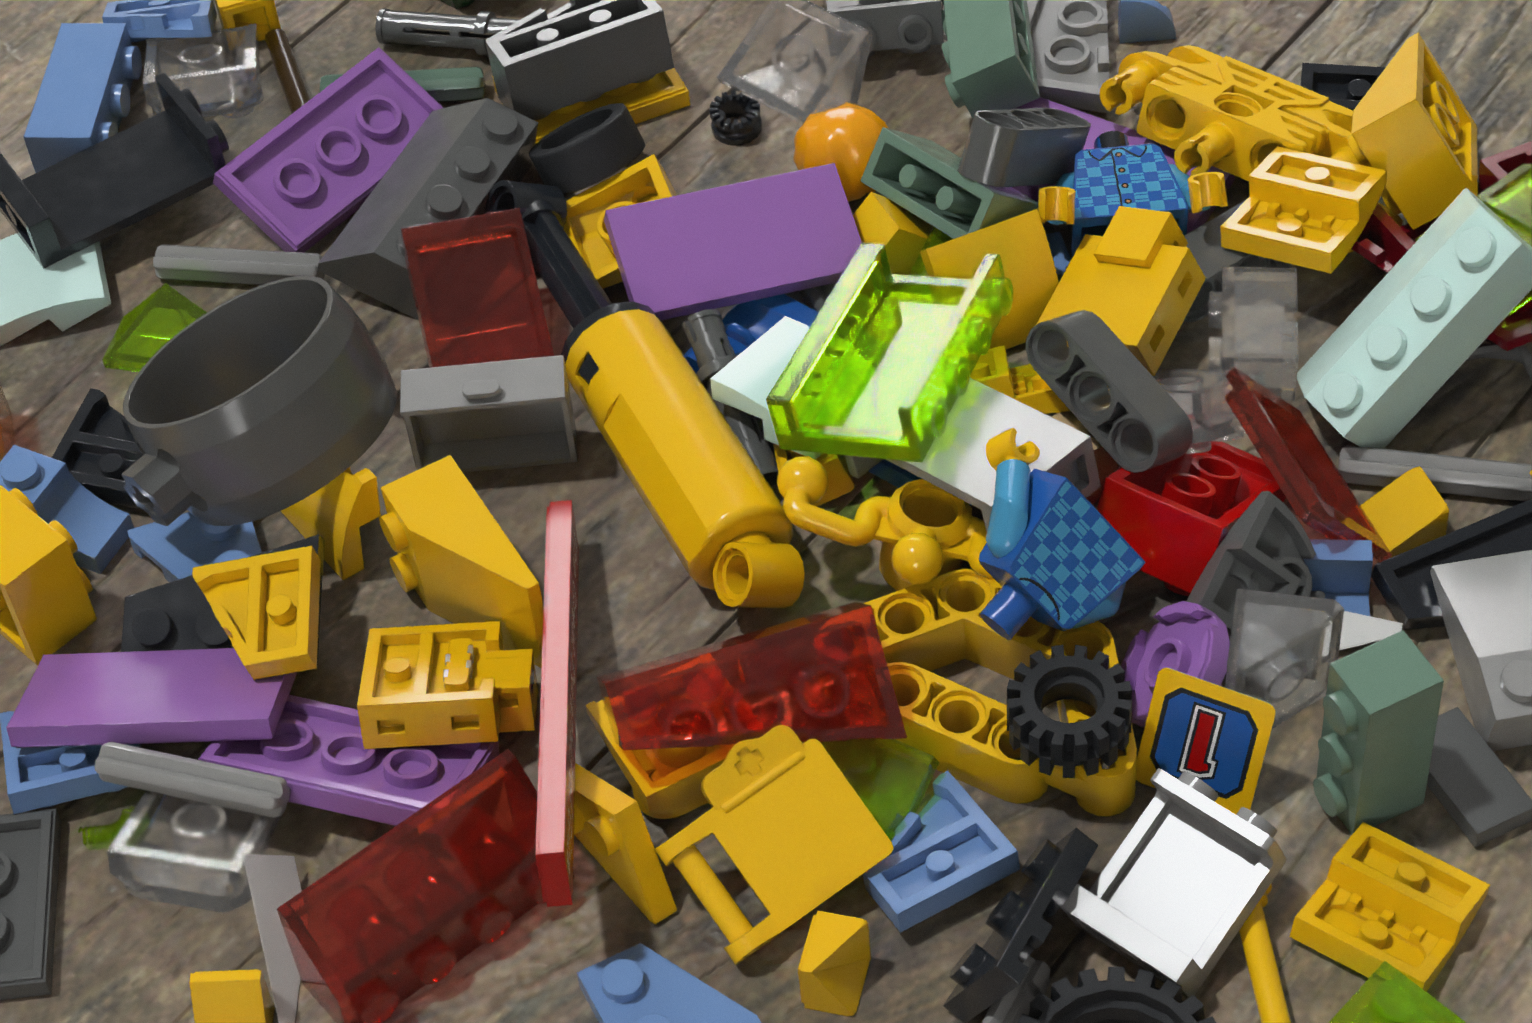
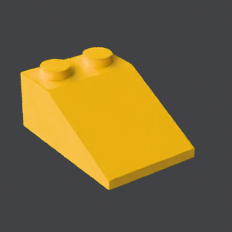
M1418 32L1405 41L1353 110L1351 135L1348 136L1349 146L1360 165H1371L1373 168L1387 171V183L1381 194L1383 201L1393 215L1396 216L1402 213L1413 230L1439 217L1465 188L1469 189L1475 196H1478L1477 125Z
M446 456L382 486L381 491L387 514L380 516L379 521L388 543L397 552V555L390 557L389 560L402 589L405 592L415 589L428 611L454 624L500 621L504 649H533L534 663L542 668L543 601L539 582L452 456Z

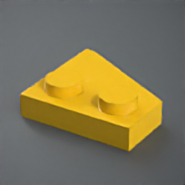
M313 546L193 567L192 576L205 595L213 613L253 680L317 669L321 560Z
M575 763L574 835L647 919L653 924L659 923L678 910L657 853L654 850L655 848L638 802Z

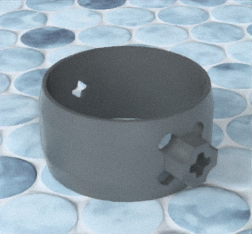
M314 276L284 278L263 284L235 296L210 310L170 339L143 366L129 386L123 402V413L135 443L143 453V456L121 474L126 483L123 486L134 503L147 512L155 523L169 526L186 510L205 524L231 526L255 521L288 508L315 493L349 468L376 441L388 424L396 406L397 390L384 356L371 338L365 324L352 307L321 278Z

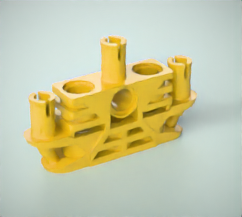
M1191 45L1176 47L1168 53V56L1150 51L1129 54L1122 60L1118 74L1106 80L1100 88L1102 105L1109 112L1116 107L1115 114L1117 115L1125 114L1137 103L1141 102L1142 107L1137 124V133L1174 149L1176 167L1183 173L1187 174L1189 170L1197 166L1191 171L1190 177L1199 173H1205L1214 166L1249 181V175L1277 146L1360 165L1348 143V136L1351 135L1353 110L1329 101V98L1231 57H1222L1200 47Z

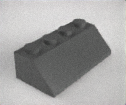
M489 98L432 111L320 260L318 271L422 321L487 230L485 217L486 201L494 184L500 180L521 182L531 168L532 160L529 152L535 145L538 122Z

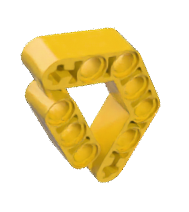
M960 569L937 576L934 580L925 584H915L834 613L821 620L816 626L813 644L819 687L825 694L835 699L849 700L856 698L871 705L872 731L877 741L885 747L942 773L949 771L954 778L1004 801L1015 804L1029 803L1039 799L1047 791L1048 785L1075 796L1078 804L1085 811L1096 816L1110 817L1122 813L1131 806L1135 798L1137 757L1132 723L1129 743L1125 751L1118 749L1117 761L1111 766H1107V769H1102L1099 761V773L1087 776L1082 765L1075 766V778H1063V766L1054 765L1050 776L1039 772V758L1030 766L1022 760H1015L1020 758V748L1013 750L1009 742L1007 705L930 672L967 659L1014 680V670L1021 662L1030 668V655L1039 650L1046 660L1050 659L1051 646L1063 645L1065 656H1074L1075 645L1086 646L1087 659L1093 660L1097 652L1101 651L1109 656V668L1117 663L1119 664L1112 634L1102 623L1097 621L1076 629L1071 628L1061 631L1037 622L1030 617L1011 640H1007L989 627L980 616L981 611L1002 586L995 579L980 576L972 569ZM1073 699L1056 701L1060 722H1081L1089 719L1090 716L1096 713L1092 706L1082 701Z

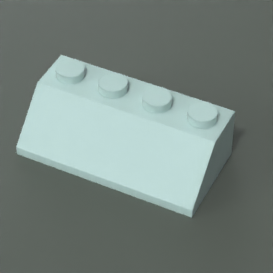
M1465 188L1296 373L1295 376L1304 397L1347 440L1360 447L1384 449L1532 290V247L1477 196Z

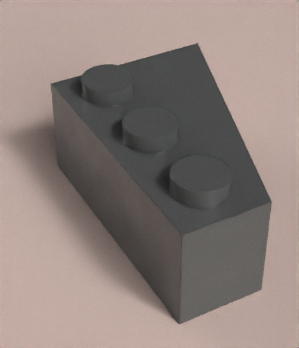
M570 0V2L548 15L545 10L539 8L485 40L498 98L505 107L532 120L543 119L555 110L580 101L588 102L595 100L605 92L630 83L648 81L656 74L674 68L664 12L655 0Z

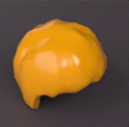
M848 102L836 108L810 114L794 137L795 152L793 160L798 170L835 163L848 202L858 200L867 193L875 192L874 189L865 185L860 180L882 128H888V126L873 111Z

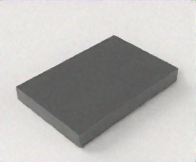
M56 808L0 815V1000L51 994L62 824Z

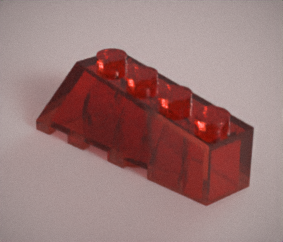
M859 602L846 604L597 677L614 741L623 750L731 745L743 740L762 737L778 725L790 727L800 741H807L813 738L820 742L849 741V739L907 738L871 605Z

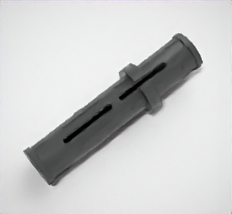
M380 9L375 29L377 41L380 44L397 43L475 49L477 55L488 56L485 40L520 19L496 18L494 12L480 11L477 16Z
M707 309L689 316V321H684L682 327L699 366L697 376L712 397L710 378L738 355H735L734 349L730 344L720 312L716 309ZM714 400L769 485L772 486L777 483L778 468L776 457L773 454L769 441L764 439L761 419Z

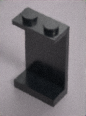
M165 72L156 76L155 80L165 111L23 180L20 179L0 152V211L43 269L213 185L214 173L226 165L223 153L229 150L228 142L222 129L214 119L207 122L204 120L199 104L188 88L180 91Z

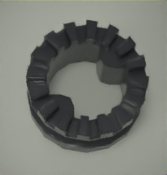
M731 90V95L723 92L722 97L716 96L714 98L715 102L712 101L710 104V117L712 119L711 129L715 139L723 144L736 146L750 143L759 136L762 131V119L760 117V103H758L757 97L753 98L752 93L746 95L743 90L740 91V94H736V90ZM735 116L742 117L740 123H738V119H734V123H731L729 118Z

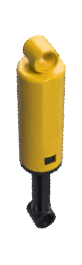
M500 180L495 183L489 192L485 209L486 224L489 232L495 238L513 240L519 249L525 251L572 325L573 331L565 340L561 355H564L568 381L688 574L701 587L715 590L718 598L726 606L743 608H786L792 606L801 594L805 576L801 556L790 545L793 537L792 523L786 517L783 505L660 318L649 306L634 301L611 303L564 230L567 216L566 199L563 192L557 186Z

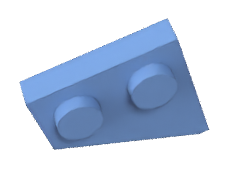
M949 771L940 774L932 783L934 796L919 814L909 812L897 826L895 836L891 841L894 847L892 853L863 874L865 889L900 933L1020 870L1016 848Z

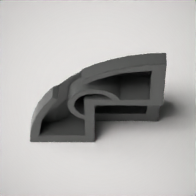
M1263 491L1244 511L1220 543L1186 602L1199 604L1214 612L1226 625L1228 636L1301 674L1311 675L1322 644L1326 607L1325 593L1311 591L1312 576L1303 559H1313L1316 553L1309 537L1295 515L1270 491Z

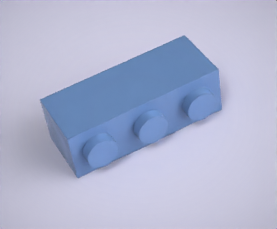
M61 23L23 137L35 173L118 134L122 117H127L130 111V89L133 79H139L142 70L140 49L138 46H132L126 23Z

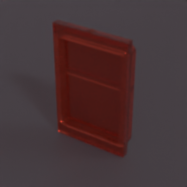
M520 208L487 212L482 215L436 223L429 222L425 225L401 229L406 266L430 368L554 356Z
M1234 367L1225 376L1233 389L1224 396L1225 400L1299 518L1306 525L1330 540H1372L1373 558L1380 562L1390 558L1392 553L1300 410Z

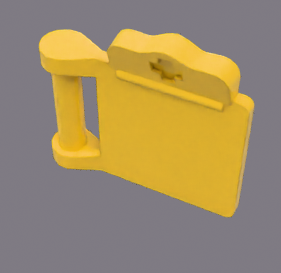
M778 725L762 737L740 741L729 750L722 765L709 772L701 782V791L712 808L654 850L665 866L674 863L729 941L730 944L724 947V950L734 964L737 965L888 857L894 847L891 840L821 742L813 738L802 743L790 727ZM712 834L770 914L754 927L696 847Z

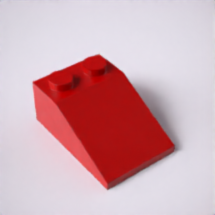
M1193 429L1192 444L1181 457L1143 472L1134 473L1121 467L1107 476L1097 510L1146 562L1140 571L1162 580L1165 587L1179 595L1189 596L1220 543L1257 496L1263 491H1270L1284 502L1295 487L1299 474Z

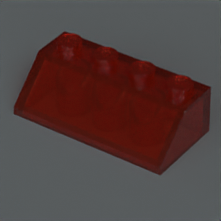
M509 749L499 754L277 908L302 984L336 1023H382L393 1014L401 1002L426 984L431 985L445 978L458 961L482 944H489L499 939L506 933L511 923L536 905L547 903L543 902L535 855L537 790L518 759Z

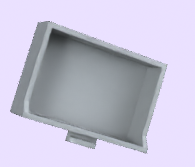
M564 355L401 370L400 414L401 417H404L416 470L449 455L452 456L462 472L578 462L576 424Z

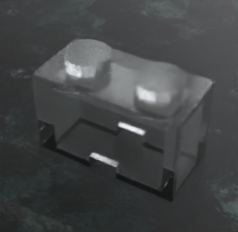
M1222 267L1221 292L1209 291L1208 328H1220V337L1209 336L1208 374H1220L1219 399L1295 401L1299 360L1298 322H1294V312H1297L1298 305L1297 268Z

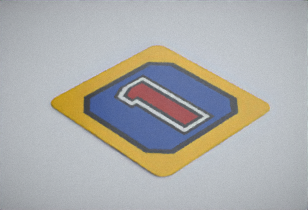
M1162 668L1157 675L1136 760V780L1155 788L1150 779L1158 768L1176 779L1180 777L1183 771H1186L1213 788L1219 795L1215 802L1235 815L1241 807L1251 809L1276 715L1274 706L1268 702L1174 669Z

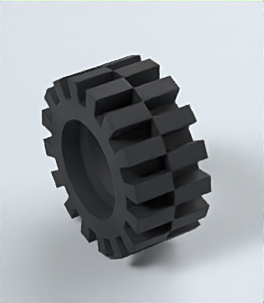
M1063 645L1051 646V658L1047 660L1040 650L1031 654L1030 668L1021 662L1014 670V680L1009 679L1007 686V731H1009V742L1013 750L1020 748V759L1028 766L1039 758V772L1050 776L1054 765L1063 766V778H1075V766L1082 765L1087 776L1099 773V758L1108 767L1117 761L1118 749L1125 751L1129 743V733H1131L1132 688L1130 681L1124 682L1125 671L1118 663L1109 668V656L1101 651L1097 652L1093 660L1087 659L1086 646L1075 645L1074 656H1065ZM1073 699L1089 704L1095 709L1096 713L1089 719L1081 722L1064 723L1047 717L1043 714L1042 710L1055 701Z

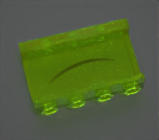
M861 243L766 398L780 449L922 463L935 438L943 434L947 417L958 396L965 394L969 385L970 375L980 356L988 352L992 334L1002 316H1006L1011 310L1013 285L1009 278H1005L1000 254L987 253L972 279L891 274L884 244Z

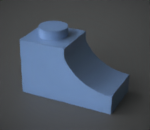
M13 445L0 461V485L8 491H11L13 488L19 489L31 501L38 516L48 524L53 520L62 524L77 544L78 551L73 554L77 566L101 574L128 539L127 530L134 528L130 514L113 507L87 490L68 471L65 462L17 445Z

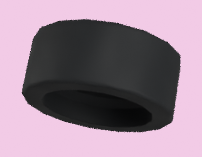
M615 103L596 108L556 128L532 147L529 156L544 185L557 186L563 192V195H567L592 186L615 174L642 153L646 144L627 107L623 103Z

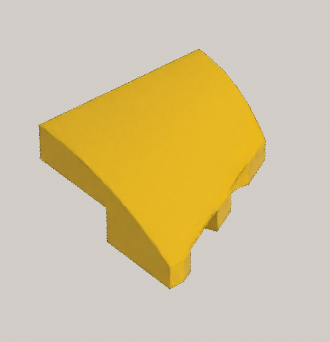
M349 467L315 493L281 510L284 516L305 539L319 534L325 540L324 560L342 580L364 569L359 527L381 516L377 477L367 468L352 474Z

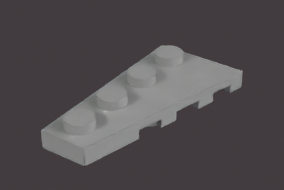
M1027 0L1040 97L1071 108L1110 113L1100 100V88L1109 79L1107 1Z

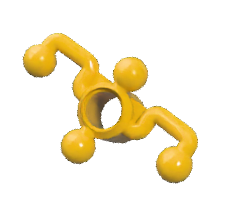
M809 456L795 457L786 461L777 475L779 493L784 498L783 510L793 525L854 547L864 546L873 539L882 541L879 555V570L884 580L896 591L915 584H925L934 580L937 576L960 570L963 567L964 560L968 561L972 570L978 575L994 579L979 562L980 553L986 545L987 532L984 520L972 516V508L969 503L924 479L907 482L896 489L892 497L875 496L868 498L860 504L854 520L813 505L822 499L828 489L827 471L819 461Z

